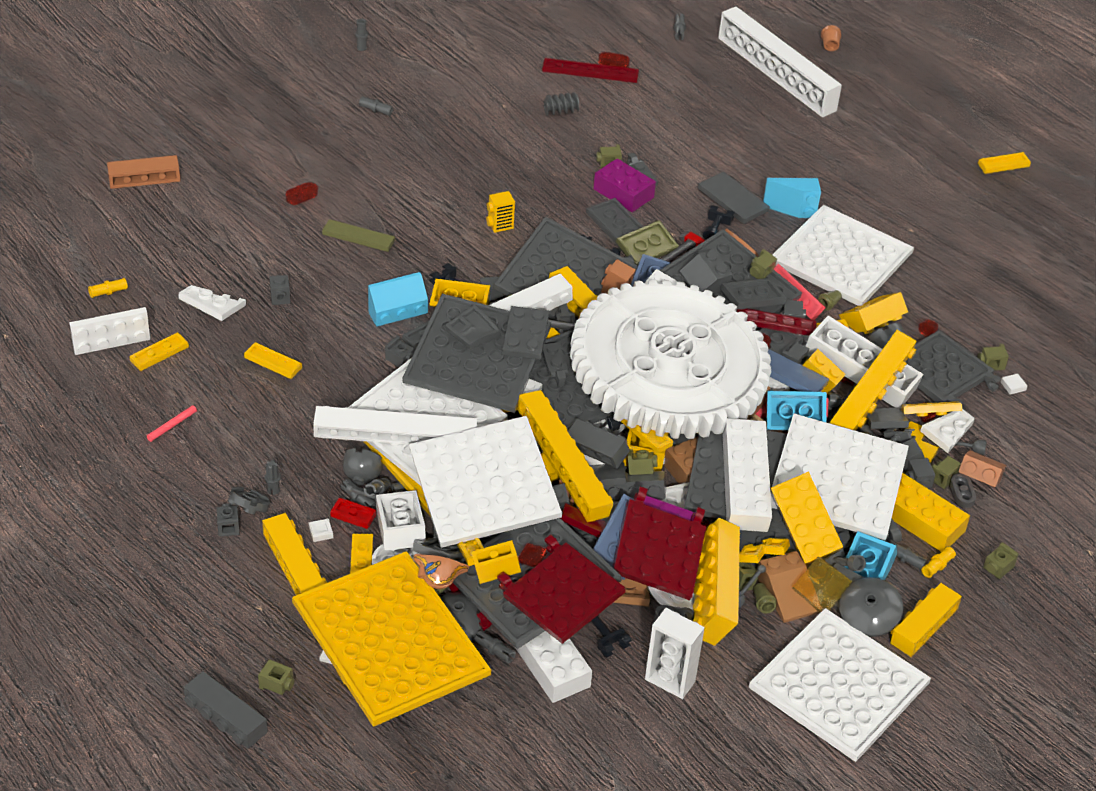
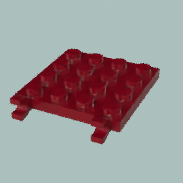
M640 486L638 493L636 492L634 495V500L629 499L627 502L612 568L624 578L690 601L693 597L706 526L701 525L705 509L697 507L696 512L691 516V521L643 504L648 489Z
M550 534L544 540L548 544L546 550L551 555L515 583L512 582L505 572L499 574L497 579L501 582L499 588L504 590L503 595L506 600L563 644L626 593L622 584L568 543L561 546L556 538Z

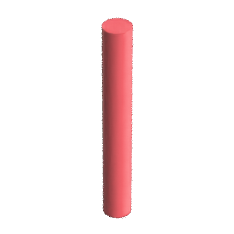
M194 405L190 406L149 433L147 439L152 442L197 412Z

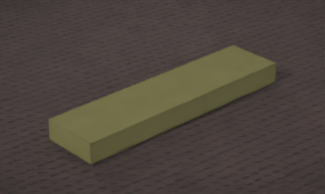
M331 219L328 220L322 229L323 235L389 252L395 242V236Z

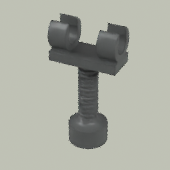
M888 428L884 432L885 439L897 443H903L916 438V436H911L914 429H905L902 432L896 431V428Z
M843 549L825 559L821 558L814 561V563L820 565L816 569L820 573L830 572L836 563L848 566L851 571L856 572L863 571L866 565L865 558L862 555H851L849 558H846Z

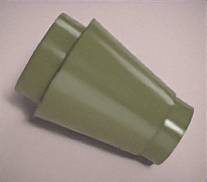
M838 290L821 294L818 300L826 307L824 311H829L842 298V295Z
M759 583L755 585L753 590L757 609L762 613H771L776 608V598L767 589L765 584Z

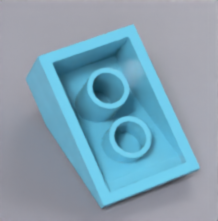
M767 178L763 202L770 206L769 209L797 218H810L818 210L821 195L818 178Z
M857 531L846 558H849L851 555H862L866 561L864 570L853 572L865 578L874 577L885 580L896 558L897 548L896 545Z

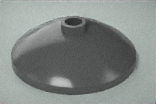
M866 577L852 582L845 588L840 597L839 611L841 618L850 626L868 637H877L891 632L899 624L903 615V601L898 590L889 582L880 578ZM869 599H874L875 602L870 603V602H868V600H869Z
M451 592L441 595L440 599L470 641L474 642L476 635L481 637L478 632L483 629L479 626L481 621L476 615L481 611L462 592Z

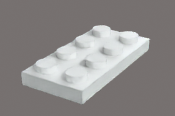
M146 307L69 322L75 355L150 340Z

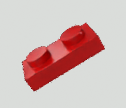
M339 498L331 509L330 515L333 518L368 529L376 517V510Z

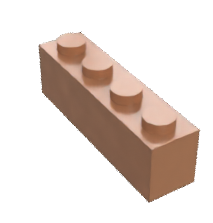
M177 155L107 162L110 189L180 182Z

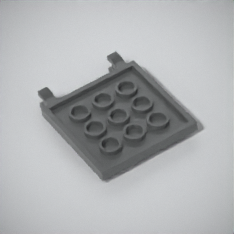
M940 330L915 345V349H917L912 359L908 358L906 360L909 366L923 374L917 388L936 402L958 401L963 404V401L957 397L983 381L986 382L987 387L992 392L999 388L996 383L1001 378L994 375V369Z

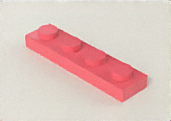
M777 264L774 270L802 292L801 298L797 301H803V309H806V315L811 320H815L826 307L784 267Z

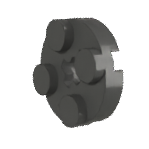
M232 487L228 499L230 504L240 505L244 507L245 512L255 514L256 511L266 512L268 510L270 501H268L269 498L264 494L252 489L250 492L243 491L245 487Z

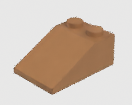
M797 551L759 561V565H764L766 571L759 575L758 580L760 583L765 584L767 589L776 598L775 609L783 623L821 613L822 609L807 567Z

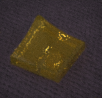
M818 556L792 589L821 613L825 608L829 611L833 608L852 581Z

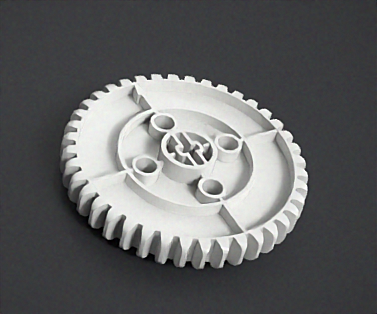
M650 279L647 285L642 281H634L633 287L628 283L621 284L620 290L618 288H610L608 294L601 293L598 295L597 300L591 301L587 309L581 312L580 318L575 323L570 343L571 365L573 371L576 372V380L583 384L582 390L584 393L591 394L590 400L594 404L602 403L601 410L604 413L614 412L613 419L616 421L626 419L627 427L635 428L636 425L641 426V432L646 434L650 430H655L658 437H663L665 432L670 433L673 439H679L680 434H684L688 439H694L695 433H698L703 438L709 437L710 431L714 434H721L724 431L727 418L746 420L748 415H752L756 411L757 406L761 404L768 388L771 374V357L767 353L768 345L763 341V334L756 331L757 325L752 321H747L748 315L745 312L737 313V306L735 304L729 303L726 305L724 297L717 296L714 298L710 290L700 292L699 287L696 285H691L690 288H687L684 282L678 281L676 285H672L669 280H663L662 284H658L656 280Z

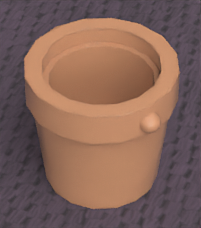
M826 26L821 31V38L827 51H835L839 48L841 30L837 26Z

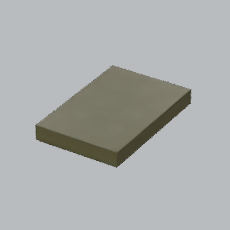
M660 220L618 237L616 243L626 256H633L634 264L639 265L643 254L659 258L679 247Z

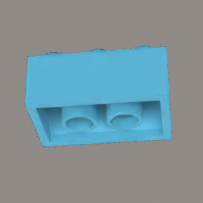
M420 272L368 285V311L376 327L428 313V297Z
M768 391L767 430L789 431L793 414L826 422L827 392Z

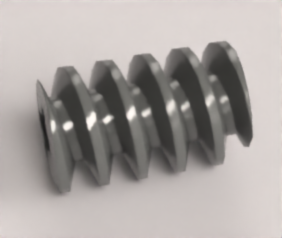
M572 92L571 95L570 93H565V96L562 93L559 96L553 94L552 97L551 95H546L544 99L546 116L549 115V111H551L552 115H555L556 110L559 115H561L562 110L567 114L568 109H570L571 113H574L575 108L579 112V98L576 92Z

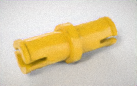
M125 278L110 282L107 280L102 284L88 286L90 297L93 298L104 294L112 295V292L126 290L128 285Z
M946 547L940 554H935L931 561L921 569L922 574L927 578H931L938 570H943L947 563L955 558V550L951 547Z

